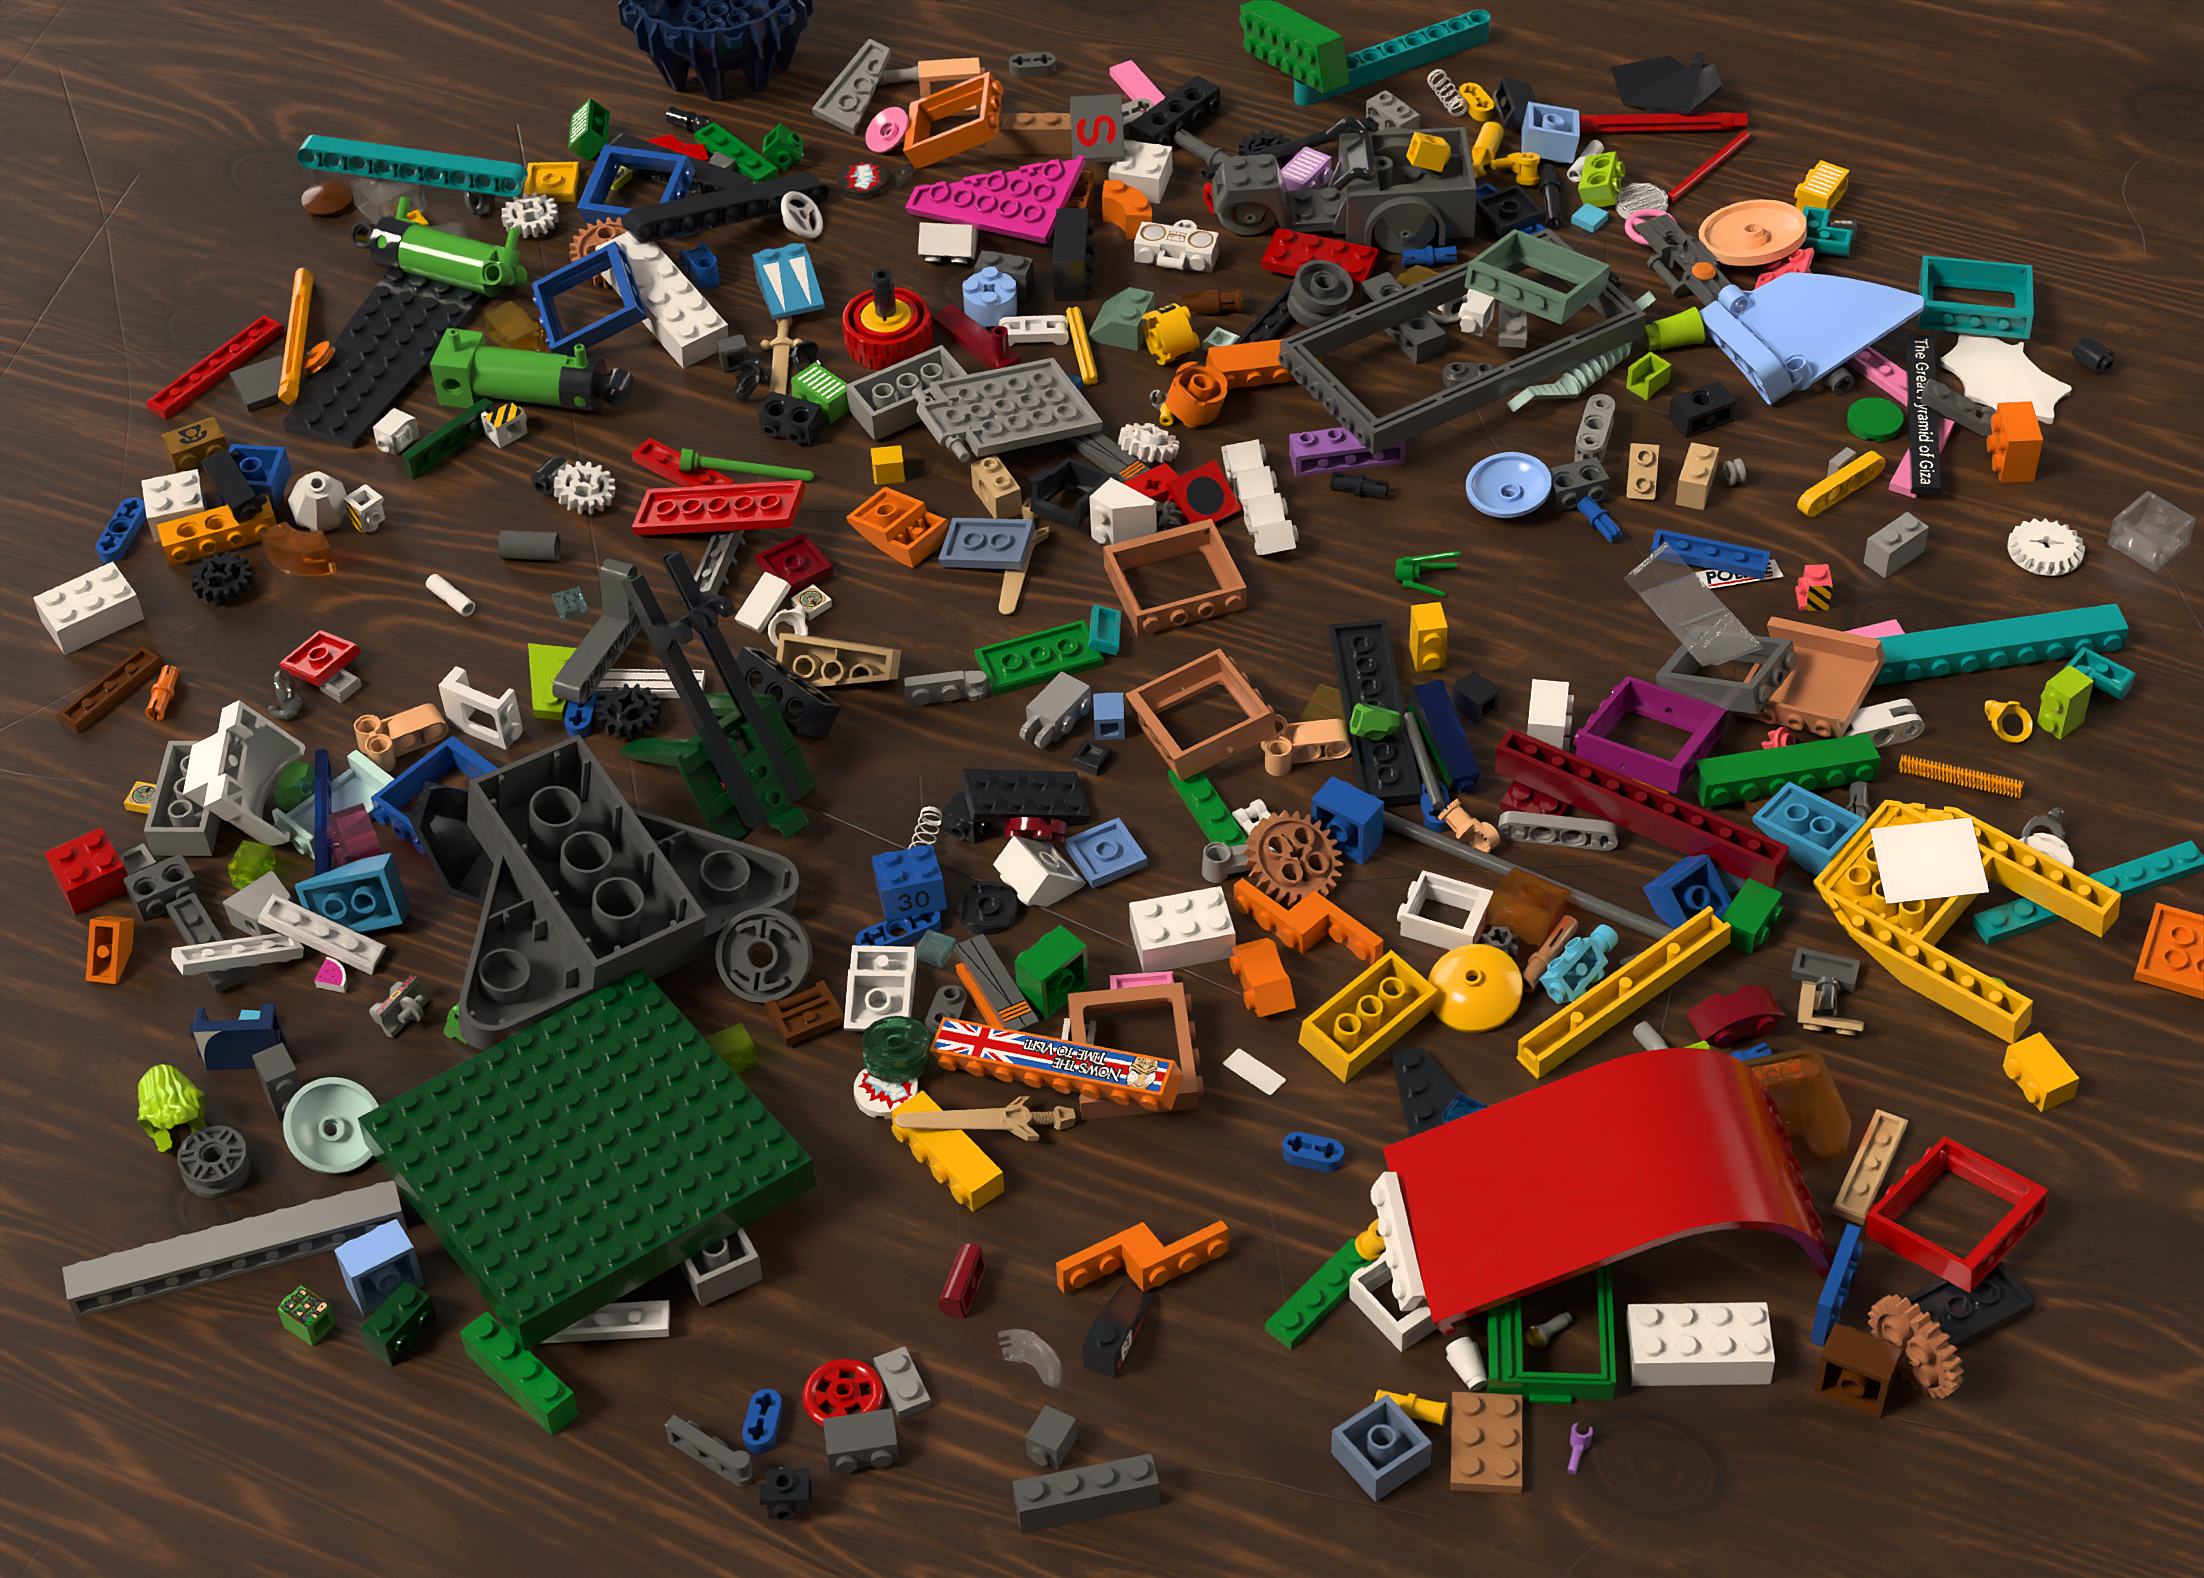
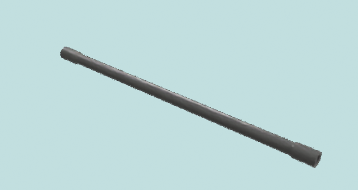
M1384 811L1383 827L1643 934L1661 940L1675 930ZM1711 956L1706 961L1710 962L1713 956Z

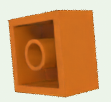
M2032 401L1998 403L1996 414L1991 416L1992 434L1987 436V451L1992 452L1993 455L1992 469L1998 473L2000 483L2032 482L2035 480L2043 443Z

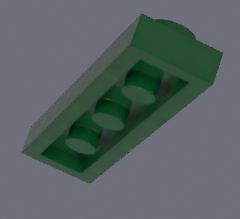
M484 397L401 454L406 475L414 480L482 433L484 427L481 414L493 412V402Z

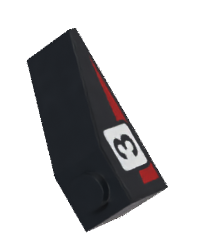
M1125 1284L1119 1288L1096 1317L1082 1345L1083 1366L1085 1369L1116 1379L1154 1300V1294L1146 1291L1143 1292L1140 1289Z

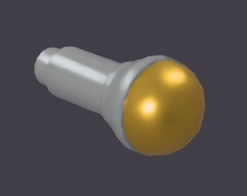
M1566 1312L1557 1315L1544 1324L1531 1325L1526 1331L1527 1342L1535 1348L1544 1347L1553 1334L1566 1327L1572 1321L1571 1315Z

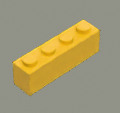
M922 1090L891 1111L893 1120L892 1132L900 1142L905 1141L911 1147L913 1155L920 1163L925 1162L931 1168L933 1176L939 1183L944 1182L951 1189L952 1195L958 1203H965L974 1212L1004 1192L1003 1172L961 1129L900 1128L896 1125L895 1117L901 1113L943 1111Z

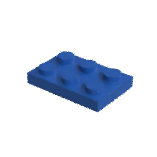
M1847 1223L1818 1302L1810 1339L1812 1343L1824 1346L1827 1335L1831 1334L1834 1324L1839 1323V1313L1841 1308L1844 1309L1850 1291L1848 1288L1856 1277L1859 1267L1858 1261L1864 1243L1858 1241L1860 1227Z

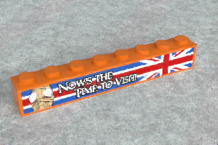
M947 1017L942 1018L929 1050L937 1060L938 1065L949 1071L961 1069L979 1077L987 1074L1005 1082H1012L1013 1080L1022 1081L1035 1088H1040L1043 1085L1053 1087L1055 1090L1065 1094L1071 1091L1082 1093L1091 1099L1104 1097L1121 1105H1128L1129 1103L1139 1104L1151 1111H1158L1159 1108L1171 1111L1184 1078L1183 1073L1173 1060Z

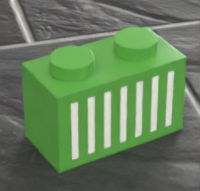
M816 362L791 378L792 396L821 404L824 420L828 423H833L849 412L846 392L847 383Z

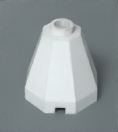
M316 471L305 475L297 481L288 498V504L297 525L308 527L310 531L319 534L341 526L343 517L346 514L343 498L347 494L342 482Z

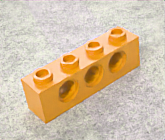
M265 494L267 498L266 504L261 506L263 511L256 514L252 519L245 520L240 524L237 523L227 505L157 524L169 567L210 556L213 553L224 552L280 536L268 495Z

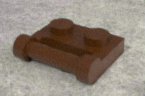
M823 979L814 982L813 987L776 1002L772 999L764 1003L768 1017L775 1024L787 1047L844 1024L845 1015Z

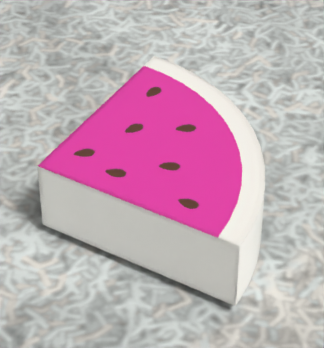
M326 957L314 980L316 987L346 993L348 982L343 966L337 960Z

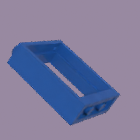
M604 145L577 209L585 223L597 225V219L602 223H606L607 217H610L612 222H616L617 218L621 217L622 222L624 215L632 210L631 208L603 205L620 166L671 172V178L660 203L686 198L689 185L694 180L695 169L686 155Z
M615 241L532 283L535 293L533 301L540 310L541 316L539 321L547 333L546 343L549 345V350L552 353L575 355L574 347L577 344H582L587 349L648 318L628 254ZM613 268L625 308L565 337L553 297Z
M451 736L371 797L374 808L373 816L381 825L386 824L401 840H408L420 854L425 855L426 852L408 817L399 812L398 809L423 790L425 781L433 783L453 767H456L472 780L499 768L457 738Z

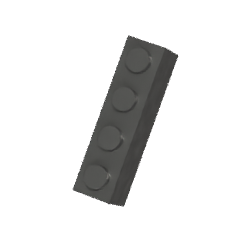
M1152 1453L1012 1481L1014 1504L1021 1534L1160 1506L1159 1481Z

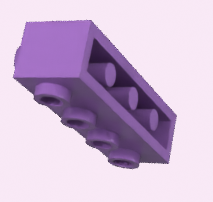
M1343 427L1289 434V456L1295 477L1405 463L1406 440L1376 454H1372L1365 446L1360 445L1357 438L1348 430H1345Z

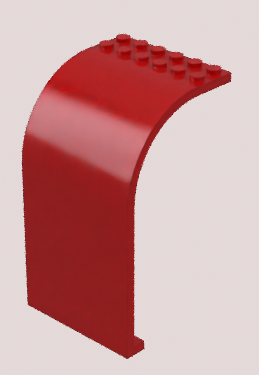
M1700 1048L1651 1050L1630 1054L1595 1065L1384 1147L1383 1152L1389 1172H1396L1422 1284L1435 1326L1443 1336L1457 1332L1454 1322L1666 1242L1699 1233L1725 1229H1760L1786 1235L1797 1241L1804 1248L1820 1278L1828 1277L1831 1270L1830 1262L1834 1261L1835 1257L1829 1242L1826 1241L1823 1234L1824 1227L1812 1203L1814 1201L1807 1184L1803 1180L1801 1165L1797 1156L1793 1153L1791 1138L1787 1129L1784 1128L1781 1120L1783 1119L1781 1111L1768 1085L1762 1087L1749 1066L1741 1060L1722 1052Z

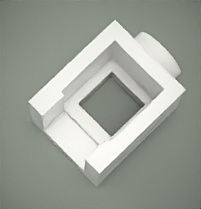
M395 408L373 427L377 447L383 452H388L395 456L413 440L420 438L415 417Z

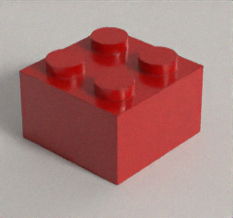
M102 827L44 852L51 873L75 915L128 892L123 878L128 877L126 869Z

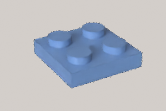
M1119 817L1069 837L1064 842L1065 849L1092 888L1147 866V857Z

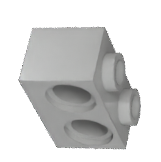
M1385 90L1367 100L1366 118H1373L1375 122L1373 131L1377 132L1393 127L1411 130L1419 129L1420 114Z

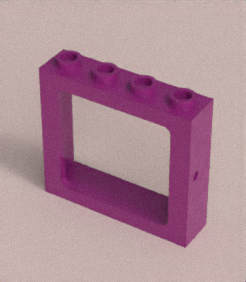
M1627 676L1620 685H1615L1611 696L1601 702L1599 710L1595 714L1592 713L1585 727L1578 729L1574 738V745L1577 746L1576 756L1618 774L1677 794L1693 773L1695 760L1704 759L1723 735L1727 709ZM1629 712L1694 733L1672 762L1606 739Z

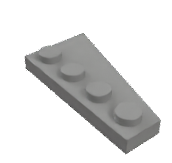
M868 39L812 108L813 115L855 135L891 56L890 48Z

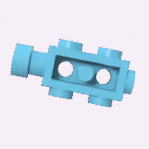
M1599 925L1591 933L1590 937L1582 939L1581 937H1576L1565 945L1566 950L1563 954L1548 964V970L1540 978V981L1547 989L1548 995L1557 1004L1572 1003L1587 992L1585 988L1589 983L1597 982L1605 975L1603 967L1609 961L1604 956V953L1611 951L1618 943L1616 932L1607 925Z

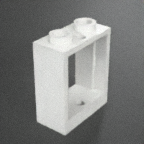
M1422 870L1418 881H1412L1410 885L1407 904L1402 903L1399 908L1397 921L1401 922L1400 935L1448 950L1464 945L1478 944L1492 913L1494 891ZM1428 898L1471 911L1463 930L1419 917L1418 914L1425 899Z
M1384 1252L1376 1262L1367 1268L1362 1267L1352 1275L1350 1278L1349 1298L1400 1352H1403L1437 1329V1327L1433 1323L1427 1302L1397 1322L1373 1297L1372 1291L1393 1278L1391 1268L1386 1264Z

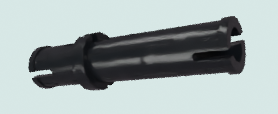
M1546 164L1539 170L1541 178L1540 193L1544 198L1546 225L1548 228L1551 226L1552 230H1556L1563 225L1559 198L1561 186L1559 181H1557L1555 166L1552 167L1551 164Z

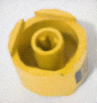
M1173 303L1142 316V320L1146 319L1147 323L1142 326L1143 335L1152 355L1157 353L1160 357V360H1157L1158 364L1163 366L1192 355L1194 349L1200 347L1199 338L1195 332H1192L1189 324L1191 315L1186 306L1179 307L1178 304Z

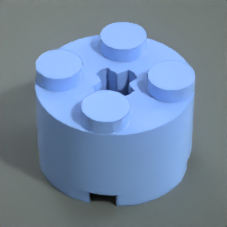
M985 267L982 272L972 275L963 282L964 312L984 329H986V326H999V321L1003 317H1017L1016 281L1009 275L999 272L995 267Z

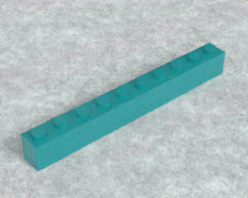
M2116 603L1874 638L1881 640L1886 660L1872 685L2075 656L2082 647L2095 653L2124 649L2129 628Z

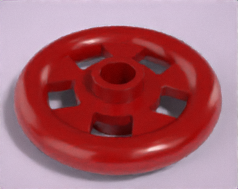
M837 1359L821 1365L809 1376L803 1389V1405L809 1417L816 1424L824 1427L823 1419L848 1415L845 1410H849L856 1405H859L862 1409L859 1413L881 1410L885 1399V1386L879 1373L869 1364L856 1359ZM850 1372L855 1373L853 1380L840 1378V1373ZM823 1381L831 1383L826 1393L818 1391ZM869 1384L871 1394L861 1396L860 1386ZM841 1390L849 1391L845 1395L838 1394V1392ZM826 1402L835 1408L830 1415L820 1408Z

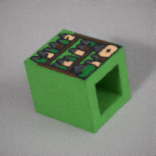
M302 1285L292 1294L287 1295L277 1308L283 1327L313 1347L336 1324L331 1305Z

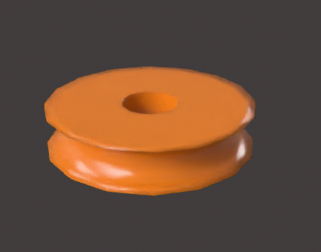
M329 341L319 343L303 357L301 369H305V375L315 373L330 360L335 348L329 347Z

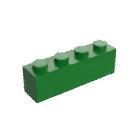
M487 1311L460 1331L466 1355L551 1436L555 1435L579 1415L574 1393L529 1350L525 1351L515 1337Z

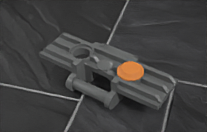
M1667 213L1636 225L1637 231L1658 253L1649 258L1647 266L1650 270H1655L1671 288V293L1675 297L1690 294L1692 291L1705 306H1708L1714 301L1718 302L1719 293L1724 287L1732 285L1720 272V261L1700 239L1694 238L1691 234L1686 235ZM1666 241H1675L1678 245H1669ZM1681 266L1685 270L1682 281H1678L1669 269Z

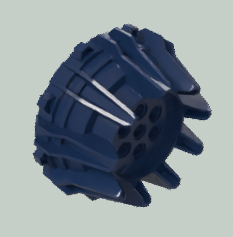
M619 0L618 2L621 25L634 33L637 48L646 52L667 85L675 92L683 90L689 68L691 67L695 69L703 90L711 101H719L723 98L724 71L742 68L752 91L757 93L764 91L770 80L774 60L782 70L789 69L801 31L808 25L807 18L814 13L813 0Z

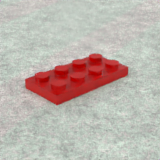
M1277 228L1261 260V269L1295 276L1297 270L1303 264L1313 260H1325L1342 267L1350 275L1353 288L1360 290L1361 282L1369 279L1378 259L1379 249Z

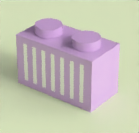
M1305 146L1281 169L1288 191L1320 189L1325 183H1328L1333 174L1331 157Z

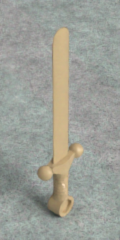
M792 316L776 319L778 325L777 338L772 341L763 340L761 342L763 350L774 349L770 393L773 391L786 395L789 350L795 348L797 343L803 342L801 339L791 340L788 338L789 326L793 323Z

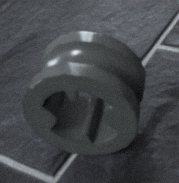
M1843 367L1834 369L1826 379L1827 387L1832 389V392L1836 395L1845 394L1854 384V377Z

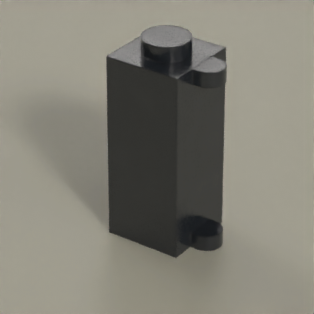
M224 449L202 461V464L235 520L240 524L262 512L261 506L266 504L267 498L264 494L255 495L235 462L240 459L239 453L237 451L228 452L227 449Z

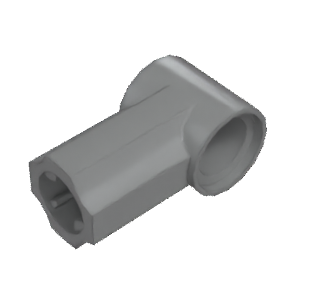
M1212 842L1206 845L1203 850L1202 876L1204 879L1212 883H1220L1225 881L1229 874L1253 870V868L1244 866V863L1250 858L1243 854L1248 845L1228 847L1221 842Z

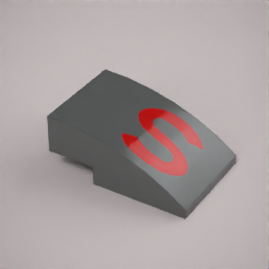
M1121 94L1071 96L1072 160L1077 159V155H1082L1086 163L1125 161Z

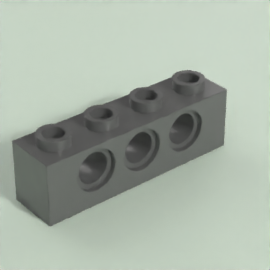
M1389 272L1361 282L1360 304L1362 306L1404 288L1398 280H1395ZM1428 312L1384 329L1416 365L1444 354L1446 333L1442 327L1438 326L1431 319Z

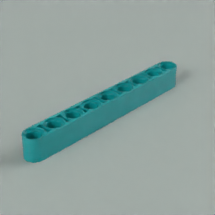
M1474 10L1347 55L1349 84L1324 94L1294 78V101L1302 106L1312 105L1483 44L1489 40L1490 14L1484 10Z
M318 135L308 136L296 156L300 165L309 169L507 197L518 196L528 179V172L525 167L517 163Z

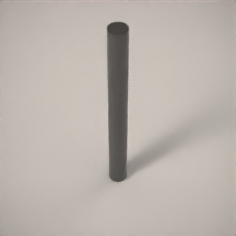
M1408 712L1403 716L1432 807L1435 810H1439L1444 807V801L1415 714Z

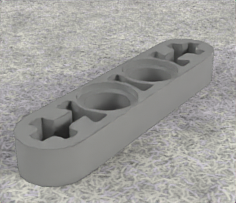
M1507 811L1500 815L1498 834L1502 838L1511 841L1609 851L1617 847L1619 828L1616 824L1609 821ZM1546 827L1549 828L1550 831H1539L1536 828ZM1575 830L1581 832V834L1573 835L1567 833V831Z

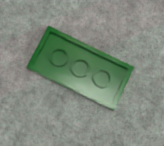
M1085 619L974 649L976 661L981 671H984L987 675V685L992 696L1051 681L1061 671L1072 675L1104 666V658L1101 652L1088 649L1090 630Z

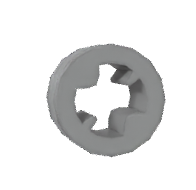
M1738 458L1734 459L1733 463L1731 461L1724 462L1723 473L1727 484L1733 486L1736 482L1739 484L1745 483L1746 470L1742 460Z

